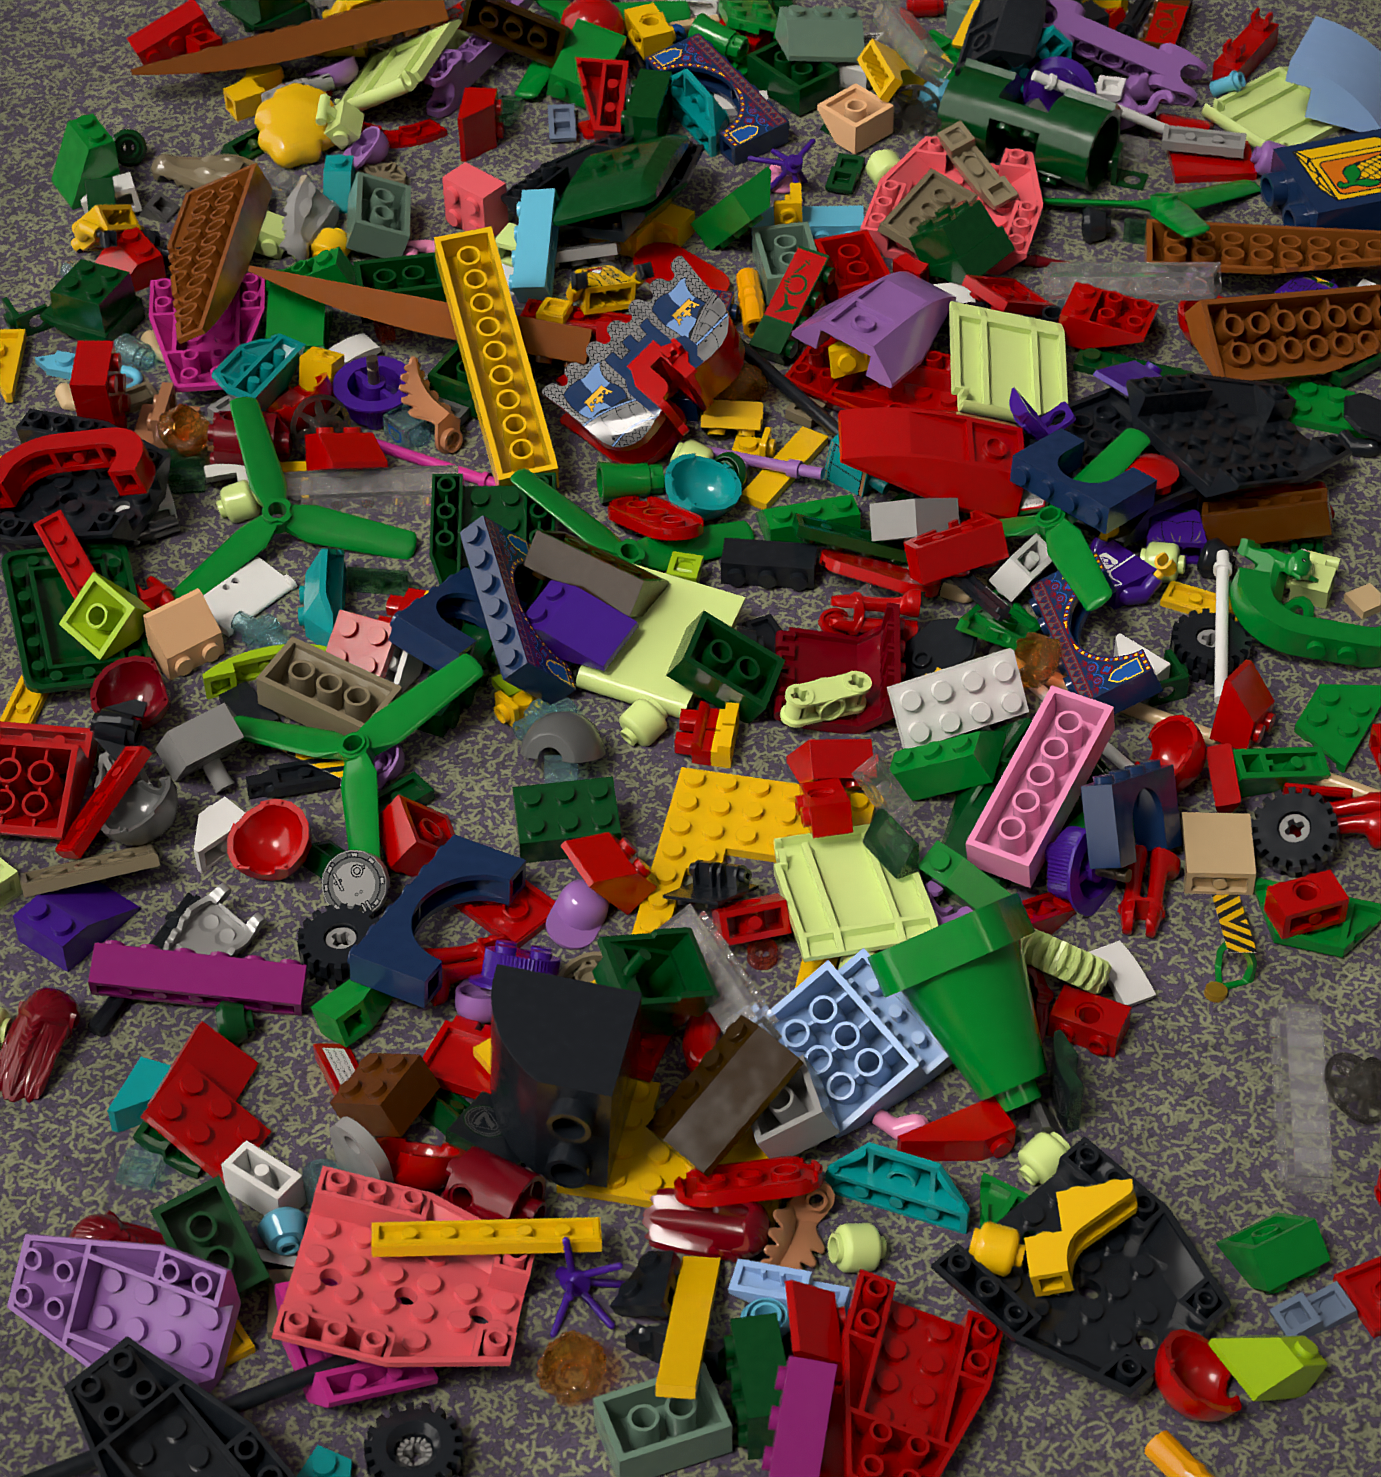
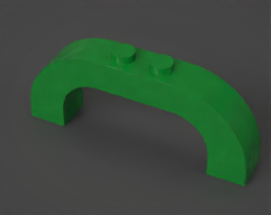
M1238 568L1229 588L1231 606L1240 624L1258 641L1272 649L1294 656L1357 667H1381V626L1367 627L1296 614L1282 606L1274 597L1271 590L1270 572Z

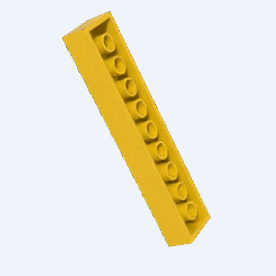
M492 226L434 237L435 259L496 486H516L511 482L512 474L519 469L526 468L532 473H556L557 488H559L558 464Z

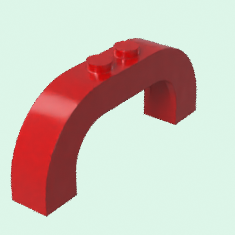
M102 428L38 437L13 448L0 457V509L16 507L25 490L39 479L48 475L110 467L108 474L120 496L148 493L154 481L155 465L139 435L126 428Z

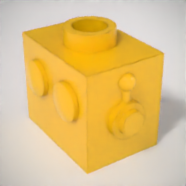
M315 346L311 347L300 356L299 385L307 391H313V388L317 385L315 377L327 372L332 384L334 376L344 366L345 354Z

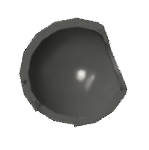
M572 711L551 712L535 720L523 737L520 750L522 756L527 758V761H530V758L539 759L540 753L544 748H554L561 754L562 762L569 763L594 761L603 758L606 754L604 739L596 725L584 715Z
M160 777L161 788L152 787L144 780L133 781L102 826L101 830L113 841L129 846H141L160 839L170 830L179 809L177 788L171 777Z

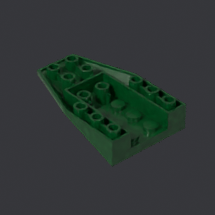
M463 473L432 474L429 556L439 585L449 575L456 574L465 567L470 569L459 532L482 515L532 543L537 530L556 531V518L517 486H465ZM534 473L557 490L556 473ZM532 572L518 583H515L518 598L528 604L526 611L539 596L545 580L533 576ZM451 618L453 626L460 631L466 623L477 626L466 620Z

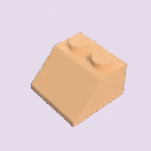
M857 83L817 105V110L835 143L853 154L859 153L893 133L894 105L880 100L877 95Z
M198 588L143 615L147 642L152 658L170 681L179 676L189 674L194 668L206 662L215 661L220 655L225 653L222 632L202 592Z

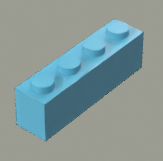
M555 188L522 190L521 201L517 202L519 224L514 228L516 250H513L511 254L514 270L513 275L509 276V289L511 292H514L519 303L527 302L529 298L544 301L545 297H552L559 226L553 225L552 218L560 200Z
M863 205L802 206V222L808 221L813 240L860 231L864 220ZM769 207L761 213L764 219L753 227L774 225V207Z

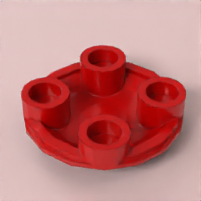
M1141 453L1125 470L1127 471L1134 467L1157 480L1155 493L1159 495L1170 493L1172 485L1176 483L1180 475L1178 466L1171 459L1154 453Z

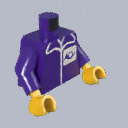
M1119 527L1106 535L1101 532L1098 538L1094 537L1089 547L1092 553L1098 552L1117 590L1105 603L1114 610L1124 605L1146 603L1162 584V577L1172 576L1177 571L1176 563L1173 559L1169 561V557L1165 552L1156 556L1154 560L1156 569L1116 541L1112 540L1107 543L1108 538L1118 534Z

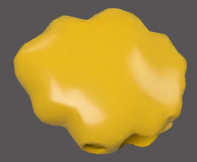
M292 83L277 89L273 97L265 100L258 107L254 120L259 130L258 145L278 166L293 168L302 164L314 163L319 161L323 151L335 146L331 139L324 134L328 123L326 122L325 125L320 126L315 122L320 95L326 94L324 90L310 85ZM330 100L329 105L331 107L335 106L334 103Z

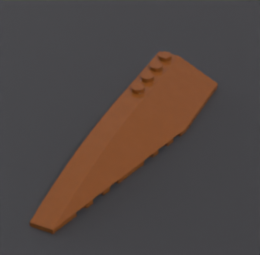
M385 0L328 15L324 19L309 20L300 23L301 25L287 26L277 29L275 32L261 33L228 42L222 46L210 47L195 53H187L169 60L166 59L132 68L131 73L132 75H169L217 72L290 61L351 46L352 50L367 47L366 41L377 39L378 43L393 40L392 35L402 32L403 37L419 33V27L428 25L429 30L444 25L443 21L449 20L444 0Z
M257 162L185 194L167 245V250L170 253L168 260L171 263L169 269L172 273L170 277L172 296L175 299L173 306L176 309L174 317L177 320L175 324L176 336L180 344L207 333L230 305L247 272L273 191Z
M1147 219L1144 264L1148 269L1244 274L1381 269V231L1206 222L1211 227L1208 232L1194 238H1184L1156 219Z
M249 265V272L331 307L395 327L457 341L447 302ZM516 315L526 353L536 355L535 361L552 364L553 359L563 360L564 367L573 362L581 365H586L589 362L586 347L591 342L596 341L595 330Z
M1381 284L1202 299L1185 312L1191 341L1213 376L1257 382L1322 376L1381 352Z

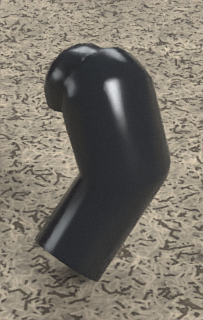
M1348 429L1338 434V437L1343 440V444L1352 451V456L1377 457L1381 453L1380 442L1373 438H1356Z

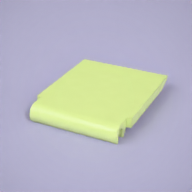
M461 20L449 22L371 55L342 99L334 100L335 104L345 99L362 112L413 91L417 84L424 80L461 24Z
M1289 66L1277 67L1247 83L1241 91L1236 92L1234 90L1218 99L1215 98L1213 108L1205 103L1202 109V116L1225 131L1246 133V141H1249V145L1254 149L1256 146L1261 147L1268 140L1285 146L1322 140L1343 128L1305 117L1311 88L1286 82Z
M950 301L951 394L957 395V408L959 412L1016 423L1009 405L1011 390L1014 387L1038 415L1051 411L1061 402L1068 404L1065 332L1062 324Z
M636 565L669 581L668 586L643 616L630 617L637 621L639 627L605 671L581 665L576 679V687L633 704L638 699H645L647 701L653 699L663 707L667 715L680 719L681 709L692 708L694 698H701L666 676L686 628L703 610L734 628L745 603V597Z
M894 820L853 826V833L813 838L811 833L774 839V852L777 863L773 864L774 876L781 896L787 901L790 923L804 962L857 954L863 948L867 952L887 949L939 926L908 844H900L899 832L895 830Z

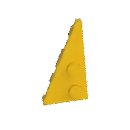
M0 329V393L6 403L14 402L27 341L25 329Z

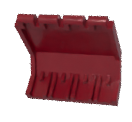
M887 602L881 625L860 636L789 627L788 631H777L775 634V654L785 659V662L774 687V718L781 721L780 712L782 707L786 705L785 692L789 686L815 681L819 678L837 676L850 671H860L871 678V690L865 696L867 701L865 710L859 714L847 715L831 721L817 722L800 728L839 734H861L895 718L887 687L903 682L906 671V663L901 662L905 652V640H900V637L904 633L905 618L900 617V604Z

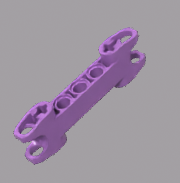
M534 0L506 1L528 10ZM475 35L467 39L457 50L447 49L442 51L424 78V84L434 86L433 94L426 104L427 115L442 118L453 113L461 105L465 87H470L506 52L513 51ZM440 102L446 104L443 108H435Z
M1046 0V3L1053 7L1046 6L1045 18L1049 24L1044 23L1043 28L1052 25L1058 28L1072 41L1073 53L1129 77L1131 75L1148 73V83L1151 91L1155 93L1160 90H1169L1175 95L1174 103L1170 104L1167 101H1161L1162 103L1193 106L1198 94L1193 88L1185 84L1181 77L1192 80L1201 79L1207 69V65L1201 59L1175 44L1165 43L1157 49L1085 18L1084 7L1076 1ZM1188 66H1194V67H1196L1198 70H1193V69L1189 68ZM1178 94L1187 96L1188 99L1181 98Z

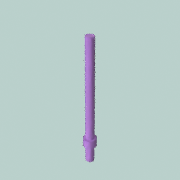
M678 440L670 451H675L679 442L685 443V441ZM707 446L714 452L713 459L721 453L733 452L744 459L748 466L786 473L787 477L800 479L803 476L823 480L825 475L824 468L805 465L800 460L789 459L784 461Z

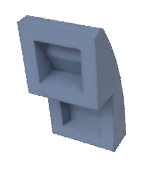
M574 104L548 105L549 141H576Z
M1337 1281L1308 1297L1303 1292H1300L1269 1309L1270 1315L1284 1335L1306 1336V1338L1358 1317L1357 1309Z

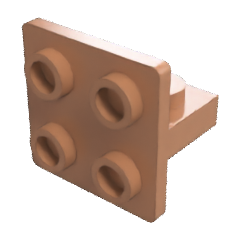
M162 382L159 394L154 395L153 404L142 405L134 432L141 439L158 448L190 449L201 414L200 407L177 406L174 383Z

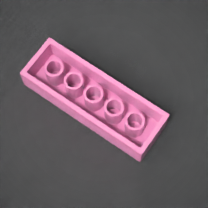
M1051 685L965 843L968 861L980 870L1029 888L1032 887L1046 860L1045 850L1050 842L1056 841L1081 794V786L1086 785L1115 730L1113 706Z

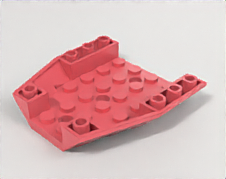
M925 136L879 180L860 231L868 229L879 252L885 258L895 259L907 252L919 260L916 253L880 233L878 228L880 223L931 168L975 193L956 169L937 136ZM1006 148L1000 165L990 163L1000 177L1004 175L1018 192L1019 197L996 210L981 200L996 226H1003L1015 248L1014 251L986 272L987 274L1001 275L1027 258L1043 210V200L1033 152L1021 149Z
M323 1165L284 1302L280 1306L271 1338L384 1367L510 1366L517 1336L516 1330L535 1253L372 1257L371 1238L372 1223L482 1219L433 1193ZM329 1278L337 1281L339 1284L328 1286L321 1280ZM396 1298H408L413 1302V1304H401L396 1300ZM481 1316L488 1321V1323H476L471 1319V1317Z

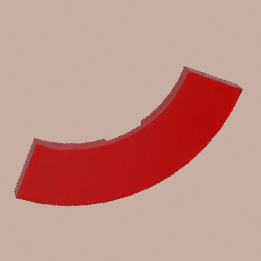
M431 118L418 123L399 126V130H383L382 126L363 122L361 130L362 132L366 128L377 126L388 137L389 148L418 146L447 136V129Z

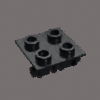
M697 860L689 866V874L693 877V883L663 895V898L677 900L679 905L702 903L705 908L718 909L725 907V902L746 898V894L759 889V885L749 884L752 872L745 865Z

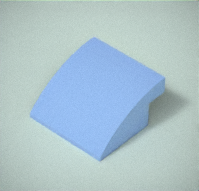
M1315 16L1289 63L1285 80L1289 83L1311 88L1305 117L1358 132L1381 129V51L1354 31L1333 21Z
M864 948L838 970L827 960L755 1022L797 1057L804 1055L820 1075L840 1133L835 1135L837 1138L864 1126L873 1120V1117L880 1109L887 1111L924 1087L953 1064L901 991L886 998L884 997L867 959L871 955Z

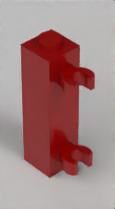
M1257 8L1251 14V23L1233 42L1229 38L1224 43L1223 53L1213 64L1212 80L1226 77L1232 71L1242 72L1245 79H1247L1277 45L1279 24L1272 22L1273 12H1269L1265 19L1260 16V8Z

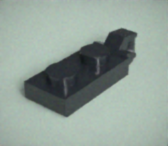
M302 760L269 765V770L261 774L246 776L249 800L262 797L276 798L341 787L340 778Z
M660 1323L658 1326L649 1325L648 1327L641 1324L635 1325V1328L625 1335L626 1349L638 1355L647 1354L648 1359L660 1364L668 1325ZM707 1338L702 1363H705L713 1383L720 1385L727 1378L725 1346L722 1343Z

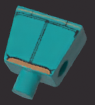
M839 434L831 439L824 479L861 498L873 488L883 495L889 492L893 484L840 463Z

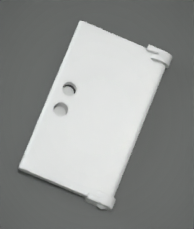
M257 557L203 596L221 632L230 637L234 634L235 630L290 590L294 591L297 588V584L287 574L283 576L261 558Z

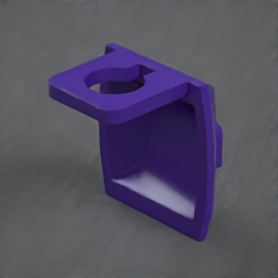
M1015 387L1011 390L1009 405L1014 420L1023 428L1024 432L1038 441L1060 428H1067L1076 420L1074 413L1066 402H1061L1040 418ZM1060 413L1066 414L1061 423L1049 426L1056 415Z

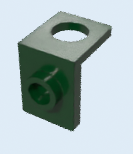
M1119 142L1114 155L1110 156L1107 172H1111L1110 185L1143 191L1149 174L1122 169L1125 142ZM1128 176H1136L1140 179V182L1129 184L1124 179Z
M7 297L2 298L6 312L3 314V317L9 329H25L26 335L29 337L53 328V326L44 321L37 327L29 325L32 317L41 315L48 307L46 304L19 314Z
M1172 649L1165 650L1164 660L1171 664L1169 678L1159 682L1163 689L1173 687L1174 690L1164 698H1159V693L1150 697L1149 705L1151 707L1187 698L1189 673L1185 664L1179 662Z

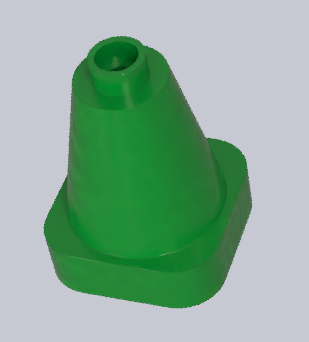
M1018 892L867 957L884 997L886 998L901 991L978 1098L984 1100L995 1096L1005 1112L1041 1097L1042 1094L1035 1078L1047 1072L1021 938L1034 933L1035 930Z

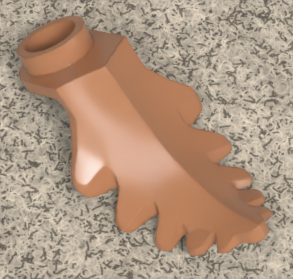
M412 356L409 359V363L404 366V370L407 373L400 376V379L406 384L399 385V390L409 394L401 398V402L413 407L408 411L410 416L432 422L435 425V446L439 452L444 454L454 453L460 449L463 442V436L460 432V418L452 413L450 405L439 402V395L436 391L429 390L430 382L427 379L424 380L425 371L420 370L421 363L418 362L417 357Z
M824 1181L820 1188L811 1193L791 1197L786 1203V1208L774 1210L773 1217L780 1227L770 1228L768 1235L776 1244L765 1246L764 1253L769 1255L770 1258L762 1259L761 1263L803 1270L801 1263H804L811 1268H815L817 1262L812 1251L820 1254L825 1252V1245L817 1231V1225L832 1208L835 1200L833 1188L828 1182ZM814 1194H819L823 1197L819 1203H812L809 1199Z

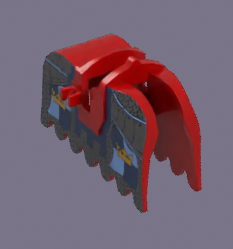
M682 255L677 256L671 263V270L674 273V278L671 281L658 278L651 282L650 291L653 294L651 301L645 302L636 299L630 303L628 309L632 315L630 322L624 323L615 320L608 325L607 332L611 337L609 343L591 342L586 347V353L589 357V362L586 365L573 362L566 366L565 375L568 378V383L565 386L552 383L542 390V395L566 412L560 418V423L585 440L612 463H647L651 465L659 461L678 440L681 441L690 431L686 426L687 418L685 414L670 399L680 390L692 403L694 402L703 411H706L714 403L713 398L735 380L744 365L745 348L724 303L702 281Z

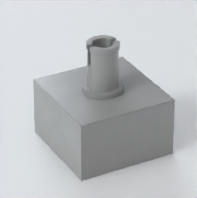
M921 498L869 504L872 541L904 540L906 542L932 529H936L937 532L949 529L948 522L954 519L959 520L958 498Z
M223 703L167 731L155 750L175 782L203 769L215 789V793L218 794L235 784L220 759L231 754L244 736L226 704Z
M804 1055L798 1057L804 1064L751 1126L757 1145L768 1158L794 1156L808 1148H814L820 1142L840 1133L821 1077Z

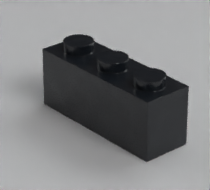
M724 538L721 557V584L759 586L766 589L772 587L788 588L796 591L814 590L818 544Z

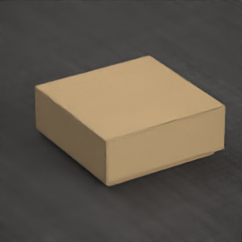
M1371 583L1344 594L1343 601L1361 619L1381 612V593Z

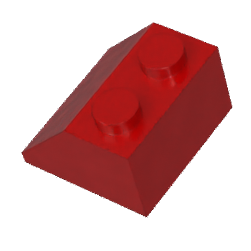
M465 87L458 114L461 162H467L496 148L498 139L504 137V122L499 121V116H502L503 101L498 99L497 88Z
M138 227L126 229L117 234V247L110 246L109 248H104L95 261L98 264L130 272L135 292L150 287V280L166 278L163 255Z
M334 427L316 428L315 434L305 435L306 471L366 470L388 467V461L373 432L362 433L361 427H344L343 433H334Z
M1246 659L1225 679L1209 738L1222 744L1230 743L1236 749H1250L1255 743L1259 744L1264 733L1271 731L1276 719V714L1272 713L1275 700L1252 661Z
M809 739L786 756L787 764L799 783L839 778L846 791H857L864 789L867 783L876 778L872 739Z
M398 795L379 814V841L387 857L386 862L388 866L396 873H404L411 877L418 876L422 866L428 864L436 855L438 848L441 845H445L455 834L448 815L401 795Z
M610 832L567 840L560 845L588 887L627 915L657 888L649 876L652 870L642 859L635 857L638 851L625 837L619 840Z
M795 1280L785 1281L794 1357L837 1364L834 1382L842 1381L841 1330L844 1328L847 1317L845 1306L838 1307L835 1292Z

